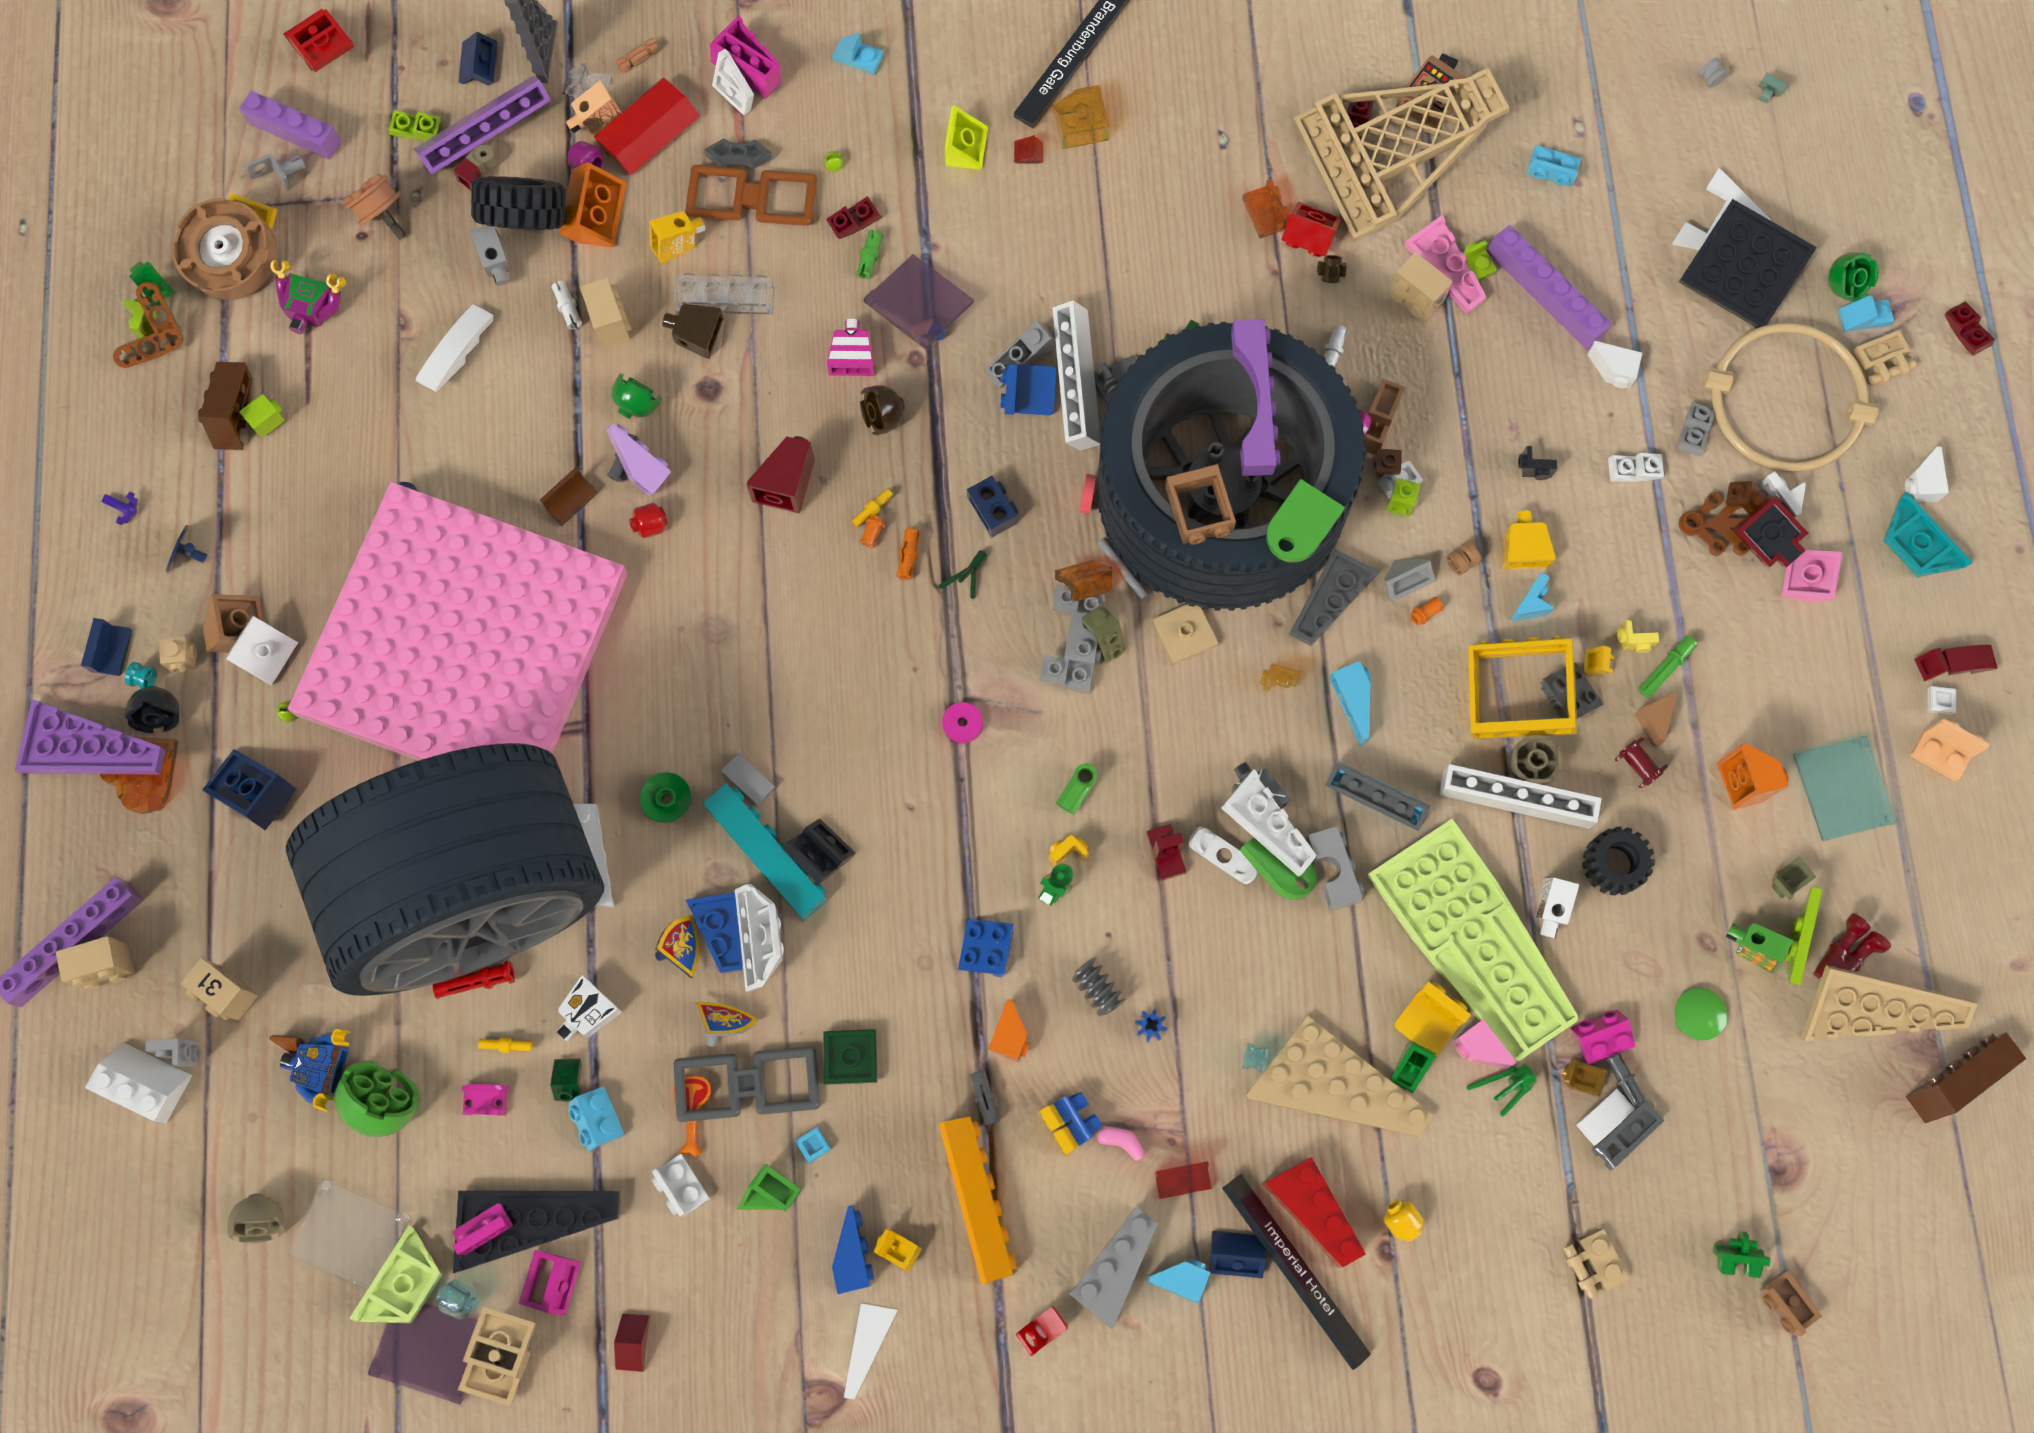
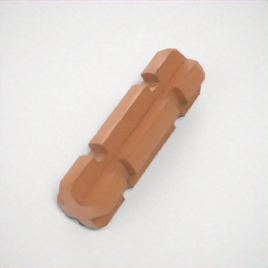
M651 38L644 42V46L641 44L627 53V57L622 56L619 58L616 64L620 71H628L631 69V65L634 67L648 58V54L653 55L659 51L656 41Z

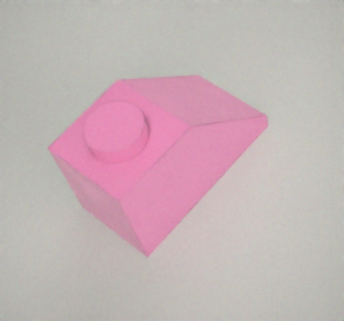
M1484 1019L1453 1040L1457 1044L1455 1049L1463 1059L1467 1058L1470 1062L1505 1068L1516 1063L1515 1059Z

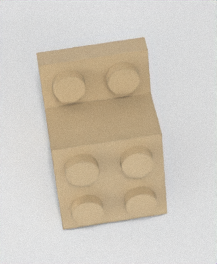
M483 1307L463 1362L468 1364L458 1390L512 1407L531 1354L527 1349L537 1323Z

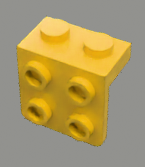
M1428 981L1421 987L1394 1022V1028L1411 1042L1413 1041L1437 1053V1056L1459 1026L1464 1024L1471 1014L1466 1011L1468 1008L1457 999L1452 1000L1445 995L1446 990L1435 982L1431 984Z

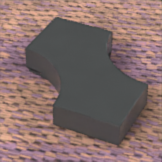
M723 138L704 149L705 156L720 168L729 164H742L755 169L772 159L771 152L756 140L747 143H733Z

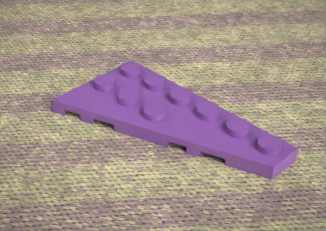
M32 699L15 770L19 773L161 774L166 750L160 746L128 736L120 731L109 729L101 724Z

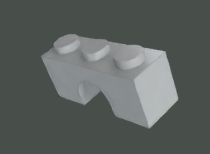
M1336 826L1308 835L1305 840L1317 855L1312 861L1313 864L1326 861L1333 864L1337 870V879L1324 884L1322 887L1329 911L1333 912L1359 904L1363 900L1362 895L1365 894L1361 881H1357L1353 871H1356V866L1352 856L1348 857L1345 849L1347 841L1344 833H1339Z

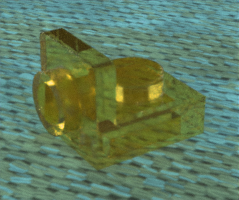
M1271 663L1269 670L1264 669L1260 680V684L1264 685L1262 692H1268L1271 681H1276V684L1280 687H1295L1300 671Z

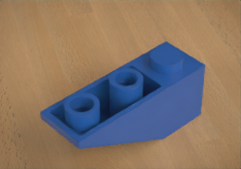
M853 1205L847 1208L832 1264L837 1294L871 1287L870 1281L875 1280L872 1265L866 1264L864 1254L869 1253L866 1237H861L859 1227L863 1226L860 1210L855 1211Z

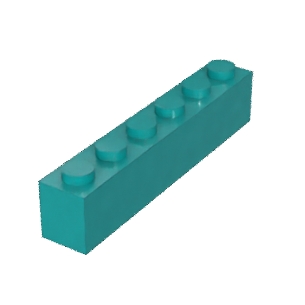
M727 783L706 799L703 805L798 916L805 921L827 902L824 896L827 893L820 883H812L807 877L809 874L782 849L785 843L779 845L774 839L777 836L775 831L769 824L763 826L758 819L761 815L752 805L747 808L742 802L745 798L735 786L731 789Z

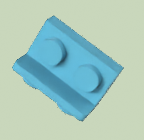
M1535 145L1526 174H1530L1537 179L1553 181L1561 186L1572 187L1578 174L1577 170L1581 158Z

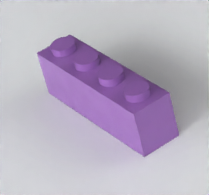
M252 90L239 108L250 125L329 160L341 142L333 126Z

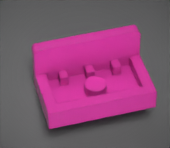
M1618 1010L1606 1011L1599 1017L1583 1020L1578 1025L1570 1028L1572 1034L1578 1039L1583 1061L1587 1065L1636 1047L1629 1019Z

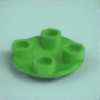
M1705 988L1690 989L1684 992L1676 1003V1026L1680 1031H1683L1693 1039H1713L1726 1026V1006L1723 1000L1711 990Z

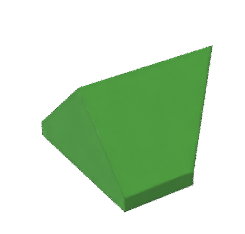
M764 1164L749 1184L737 1210H783L786 1212L801 1189L771 1166Z

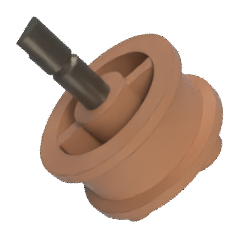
M378 173L373 178L371 177L364 182L357 191L348 195L344 199L346 203L344 207L346 209L350 208L359 219L358 224L360 226L372 218L380 216L397 238L401 239L406 233L387 211L390 204L400 197L401 193L400 191L395 192L386 181L388 178L386 174L382 176Z

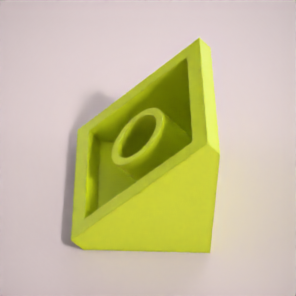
M955 105L951 107L946 137V166L982 169L988 126Z

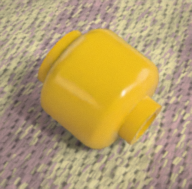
M1394 1200L1388 1204L1383 1220L1396 1239L1405 1240L1406 1242L1417 1238L1422 1233L1424 1219L1414 1204L1407 1200Z

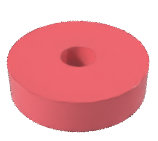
M1086 474L1080 513L1090 514L1096 475Z

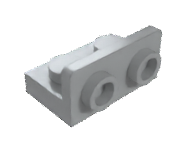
M179 1038L145 1041V1052L155 1053V1057L172 1059L173 1066L195 1068L197 1067V1061L201 1057V1050L197 1045V1041Z

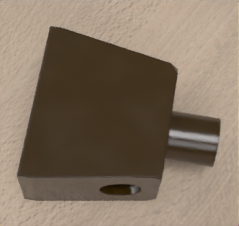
M683 304L678 316L665 313L662 326L673 329L672 337L677 345L709 359L724 317L721 308Z

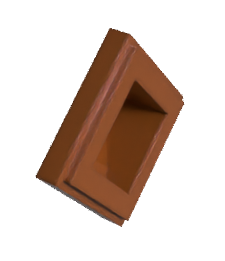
M272 1035L269 1039L290 1054L295 1055L299 1045L305 1042L298 1037Z

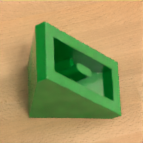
M1413 1041L1405 1046L1390 1081L1414 1093L1437 1053Z

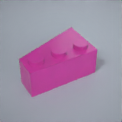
M739 15L710 43L711 63L716 66L718 53L726 49L749 87L765 98L781 84V65L767 48L757 41L755 34L752 30L749 31Z

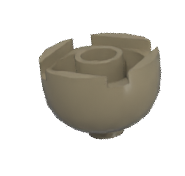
M1529 735L1515 745L1511 751L1509 765L1516 779L1547 785L1562 770L1563 756L1560 748L1556 747L1547 736Z
M251 1194L248 1198L237 1203L228 1219L229 1238L233 1240V1235L237 1236L241 1243L267 1242L271 1240L270 1235L278 1232L279 1237L285 1231V1219L282 1208L278 1202L265 1197L263 1194Z

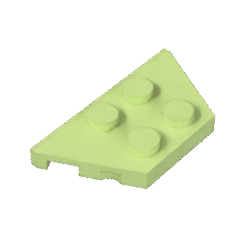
M410 1225L407 1227L349 1319L355 1322L412 1323L442 1276L441 1271L415 1228Z

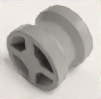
M1717 57L1707 62L1698 72L1700 77L1707 80L1706 84L1709 88L1717 86L1729 74L1726 68H1722L1720 65L1721 61Z

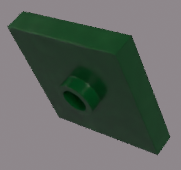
M876 1029L823 1031L824 1085L878 1083Z

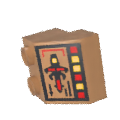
M1431 55L1405 88L1444 84L1454 79H1464L1466 77ZM1421 95L1400 97L1396 106L1399 107ZM1435 101L1430 110L1443 113L1447 103ZM1450 107L1448 109L1447 115H1450L1451 113ZM1414 111L1410 116L1421 123L1424 114ZM1428 115L1425 125L1437 129L1440 119Z

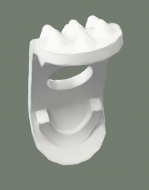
M1199 827L1190 836L1189 847L1241 883L1249 884L1257 876L1258 871L1237 848L1207 828ZM1221 848H1227L1232 853V858L1228 863H1221L1217 859V852Z

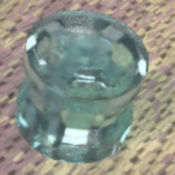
M1247 1043L1242 1069L1255 1068L1258 1072L1264 1073L1269 1047L1263 1046L1258 1048L1252 1043Z

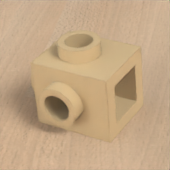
M186 637L159 640L160 664L173 673L197 669L196 645Z

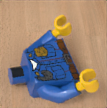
M336 1029L333 1032L314 1037L307 1044H300L296 1055L284 1053L281 1057L280 1068L292 1070L290 1081L296 1083V1091L308 1103L312 1104L315 1109L328 1112L329 1110L325 1108L328 1100H334L333 1097H335L337 1085L343 1075L350 1050L343 1047L349 1046V1042L344 1041L345 1035L347 1033L350 1034L349 1030Z

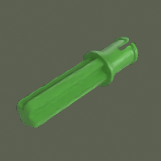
M1688 635L1684 636L1683 640L1673 650L1667 652L1668 656L1639 686L1640 694L1650 698L1679 665H1684V660L1697 648V642Z

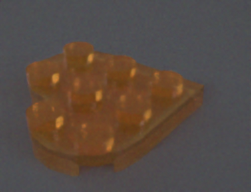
M136 737L166 750L161 774H100V777L107 784L116 787L117 797L128 810L139 814L160 811L165 807L171 791L178 741L175 739Z

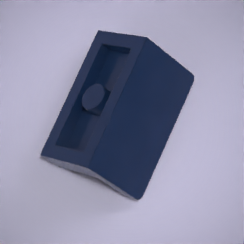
M476 32L462 42L459 83L465 84L470 79H475L488 86L493 83L497 49L496 40Z
M93 618L81 666L92 673L120 676L131 639L132 629L111 625L104 619Z
M1212 1231L1209 1272L1211 1274L1263 1278L1266 1249L1256 1235Z

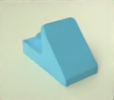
M856 33L840 39L832 55V60L875 75L884 54L880 49L863 44L861 34Z
M1872 295L1838 310L1844 332L1890 326L1894 322L1889 301L1874 302Z
M1542 572L1540 573L1511 617V620L1521 621L1544 617L1553 611V606L1541 600L1549 589L1545 585L1550 578Z

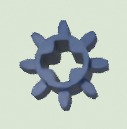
M1156 1009L1153 1010L1152 1015H1147L1145 1011H1142L1143 1021H1135L1136 1025L1141 1026L1137 1036L1142 1034L1147 1036V1043L1154 1036L1160 1041L1159 1031L1166 1032L1168 1029L1162 1026V1022L1166 1017L1162 1016L1159 1018L1156 1016ZM1147 1020L1151 1023H1157L1155 1032L1152 1029H1145Z

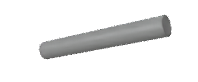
M1105 538L1099 540L1097 544L1141 601L1145 600L1149 593L1131 570L1123 564V560L1117 556L1116 551Z

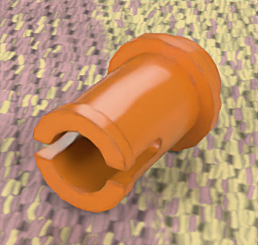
M871 515L870 518L866 519L867 526L859 542L866 547L874 548L881 529L885 528L884 519Z
M1433 597L1419 608L1414 607L1410 617L1416 625H1424L1427 623V619L1444 608L1441 601L1437 597Z

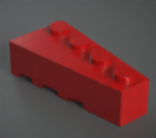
M1312 1157L1262 1184L1338 1268H1343L1366 1255Z

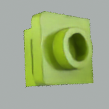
M1397 478L1386 510L1399 517L1410 516L1416 505L1420 484Z

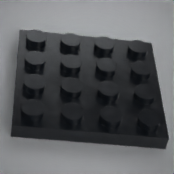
M1732 199L1684 272L1679 283L1752 326L1759 328L1768 324L1817 247Z

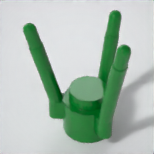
M1523 1064L1519 1068L1513 1065L1506 1071L1467 1085L1466 1088L1467 1090L1478 1088L1510 1075L1511 1077L1508 1078L1510 1085L1494 1097V1100L1498 1101L1513 1090L1519 1091L1500 1112V1115L1503 1117L1531 1090L1530 1086L1537 1080L1527 1065Z

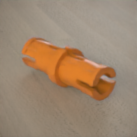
M905 529L902 549H899L898 555L900 560L896 577L903 580L912 579L914 563L918 559L917 546L921 532L917 529Z

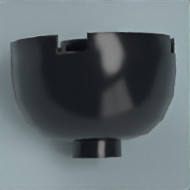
M148 686L137 690L129 698L126 704L125 717L128 720V725L137 731L154 733V729L164 727L163 732L175 728L179 723V704L174 695L166 689Z

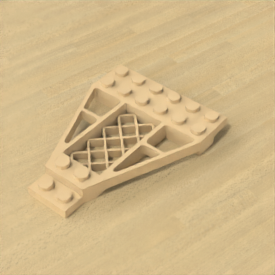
M1488 67L1468 78L1454 79L1444 84L1338 95L1336 92L1316 102L1314 108L1295 116L1294 122L1353 241H1356L1397 221L1487 127V122L1508 113L1510 108ZM1421 95L1389 112L1382 99ZM1376 100L1383 115L1354 128L1343 103ZM1433 102L1447 103L1443 113L1430 110ZM1449 107L1454 116L1447 115ZM1412 112L1424 114L1421 124L1408 121ZM1428 115L1440 119L1437 129L1425 125ZM1444 120L1457 124L1454 133L1441 130ZM1394 122L1402 125L1399 135L1387 132L1390 123ZM1406 126L1418 129L1415 140L1403 136ZM1422 131L1435 134L1431 144L1419 141ZM1368 134L1380 135L1377 146L1365 142ZM1438 136H1442V137L1447 138V139H1445V140H1443V141H1441V142L1435 144L1436 141H1437ZM1384 137L1397 140L1393 150L1381 147ZM1400 142L1413 145L1409 155L1397 152ZM1416 146L1425 149L1414 154ZM1456 147L1440 166L1423 181L1416 166ZM1365 148L1375 151L1372 160H1370ZM1378 153L1391 156L1387 166L1375 163ZM1394 157L1403 159L1402 161L1392 165ZM1410 170L1419 188L1399 209L1395 210L1382 182Z

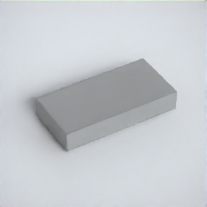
M740 753L721 770L757 806L776 789Z

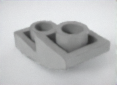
M1691 402L1677 449L1701 456L1705 448L1707 434L1712 427L1715 413L1712 408Z

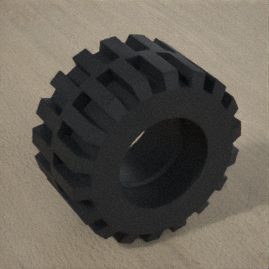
M1621 827L1605 830L1587 845V850L1583 853L1582 858H1585L1586 861L1582 863L1583 869L1587 868L1588 870L1585 873L1586 878H1592L1593 882L1591 885L1594 888L1599 885L1601 887L1600 892L1606 893L1610 891V895L1613 896L1619 893L1625 895L1643 885L1653 873V870L1650 868L1655 865V859L1650 858L1654 851L1653 848L1648 849L1649 841L1647 839L1643 841L1640 838L1642 836L1641 833L1637 831L1633 834L1632 829L1628 827L1624 830ZM1608 849H1619L1627 855L1630 861L1628 874L1616 873L1609 867L1606 859Z

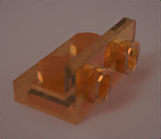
M1272 179L1266 180L1265 187L1244 193L1242 196L1259 239L1284 231L1290 216L1288 208L1282 205L1280 190L1278 186H1274Z
M1090 560L1055 570V580L1064 583L1066 587H1070L1071 600L1079 601L1112 590V567L1095 560Z

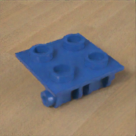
M967 919L958 970L988 973L996 977H1003L1007 971L1006 965L1009 958V950H1011L1010 943L1014 934V924Z

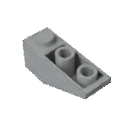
M1036 320L985 371L996 385L1002 388L1006 385L1002 384V371L1008 368V363L1035 365L1056 347L1055 334L1047 324Z

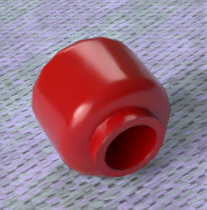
M655 503L634 508L633 518H629L633 533L638 532L642 538L663 533L665 526L668 525L663 507H658Z

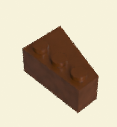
M216 362L214 371L210 373V384L208 390L204 392V403L198 411V420L202 423L214 449L243 450L244 443L240 440L241 429H246L247 421L242 420L243 416L239 411L248 405L252 386V377L244 362Z

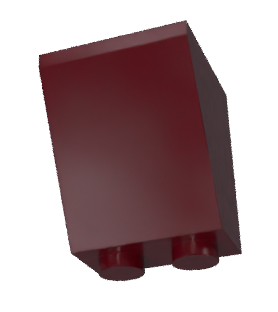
M794 436V438L785 437L747 481V488L752 503L800 514L815 462L811 442L801 436Z

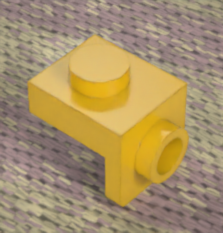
M1071 834L1063 842L1058 840L1051 846L1048 860L1056 866L1073 850L1083 860H1086L1089 856L1087 851L1089 847L1080 837L1075 838Z
M886 1228L877 1240L874 1253L910 1272L922 1248Z

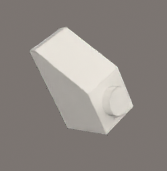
M1594 341L1588 351V357L1606 383L1613 384L1617 388H1631L1637 379L1642 353Z
M1936 447L1906 479L1905 492H1908L1917 503L1939 502L1949 493L1942 447Z

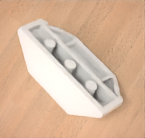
M745 884L735 889L745 989L746 992H751L763 987L783 960L784 948L780 941L779 930L781 922L775 903L752 884Z

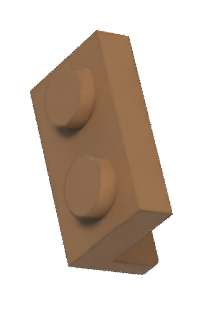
M1788 1270L1782 1271L1759 1289L1764 1295L1762 1297L1763 1302L1770 1310L1776 1311L1781 1318L1779 1321L1781 1326L1789 1334L1803 1336L1807 1333L1806 1329L1823 1317Z

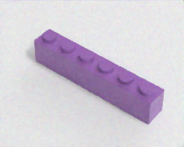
M532 76L413 150L425 169L432 175L549 103L551 99L540 80Z
M1510 224L1492 239L1487 253L1586 350L1590 349L1594 341H1599L1606 335L1612 323Z

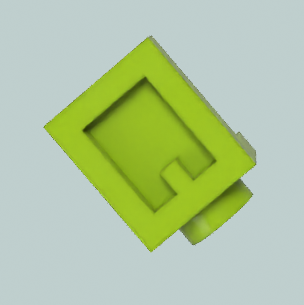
M1486 240L1480 243L1473 242L1464 251V256L1467 259L1466 263L1470 271L1474 272L1478 282L1497 272L1496 266L1486 252L1488 246Z
M134 299V301L124 300L123 305L132 313L129 320V328L139 338L149 335L152 326L138 299ZM153 312V318L155 319L156 313Z

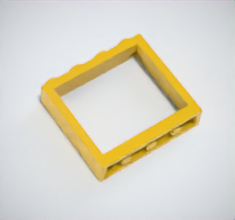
M1555 636L1552 640L1528 638L1526 642H1516L1512 639H1506L1496 644L1481 641L1482 643L1468 645L1470 724L1473 739L1526 737L1536 734L1542 736L1577 734L1575 662L1572 639ZM1566 654L1568 718L1481 723L1479 659Z

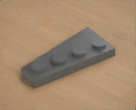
M1334 549L1289 635L1312 646L1378 575L1379 571Z

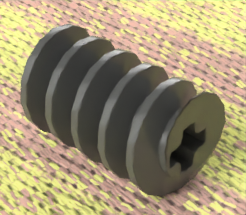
M1094 957L1075 971L1072 981L1074 983L1082 981L1078 989L1079 991L1088 989L1084 997L1087 1000L1094 998L1090 1006L1092 1008L1100 1006L1097 1011V1015L1100 1017L1111 1013L1127 999L1118 1000L1122 993L1121 990L1111 991L1115 982L1105 983L1109 974H1099L1103 966L1094 967L1093 964L1097 959Z

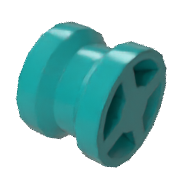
M132 662L125 672V684L131 687L137 685L140 689L153 686L157 676L156 668L153 666L143 667L139 662Z

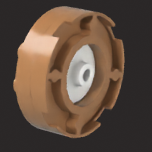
M226 198L209 199L192 207L178 222L177 227L179 230L175 242H171L174 264L182 277L205 295L220 300L240 299L256 292L271 276L273 272L271 262L277 260L275 236L269 225L244 203L228 201Z

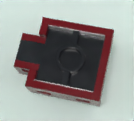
M1769 496L1732 529L1739 539L1767 567H1771L1775 562H1778L1781 566L1787 568L1806 551L1799 541L1808 532L1774 496Z

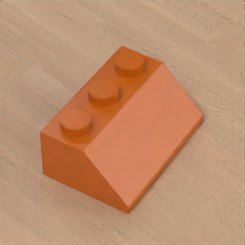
M588 162L572 169L565 200V223L560 227L559 234L579 244L614 247L626 182Z
M1747 743L1741 744L1717 762L1733 810L1763 803L1789 786L1788 773L1785 768H1782L1780 761Z

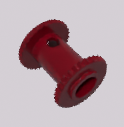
M1643 737L1631 742L1615 758L1616 762L1624 758L1644 781L1638 786L1640 789L1645 785L1649 786L1664 774L1663 771L1668 768L1667 764L1659 768L1639 745L1645 740Z

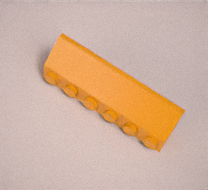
M970 1116L938 1123L981 1284L1013 1276L1012 1270L1017 1269L1013 1252L1007 1254L1005 1243L1010 1241L1006 1226L1000 1227L998 1216H1002L999 1200L993 1201L990 1190L995 1189L992 1174H986L983 1164L988 1163L985 1148L978 1147L976 1138L981 1137L977 1121L972 1122Z

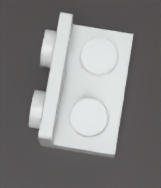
M679 1154L659 1169L656 1168L652 1171L655 1177L651 1180L660 1193L662 1191L665 1192L669 1199L666 1201V1204L673 1215L678 1213L680 1217H685L711 1199L683 1154Z

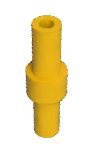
M886 488L877 498L867 502L864 505V509L851 520L853 525L858 528L871 515H876L880 512V507L893 496V493Z
M500 1037V1039L480 1038L478 1048L499 1050V1053H511V1051L531 1052L533 1041L513 1040L512 1037Z

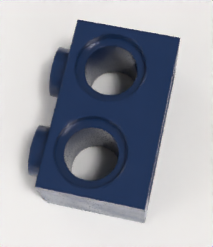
M993 476L967 489V498L991 538L1016 525L1017 514H1019L1014 502H1008L1005 497L1006 490L1000 481L996 482ZM991 492L994 496L990 499H985L982 497V494ZM1003 512L1007 516L1003 519H997L994 517V514Z

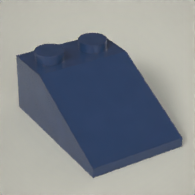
M233 749L202 790L250 822L266 830L284 805L290 800L296 788L278 774Z

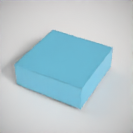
M818 1126L795 1140L808 1164L831 1150Z

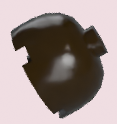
M884 385L866 387L861 391V395L865 394L864 400L860 401L862 417L867 428L872 425L875 430L872 434L882 435L894 430L902 420L905 409L903 399L892 388Z

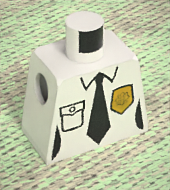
M582 975L558 1009V1012L566 1021L556 1032L567 1042L577 1031L589 1038L620 1015L622 1011Z

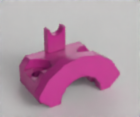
M462 1085V1091H464L462 1115L505 1116L507 1091H509L508 1085ZM469 1100L472 1101L470 1106L467 1104ZM501 1100L502 1104L498 1106V1101Z

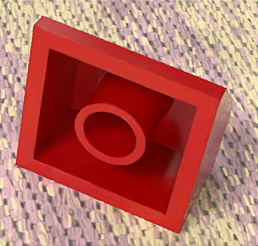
M1298 201L1290 213L1281 240L1285 241L1286 245L1291 248L1298 249L1300 247L1306 249L1310 255L1315 257L1325 256L1329 252L1342 218Z

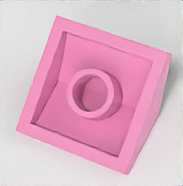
M1806 550L1787 567L1782 596L1809 603L1835 600L1842 552Z

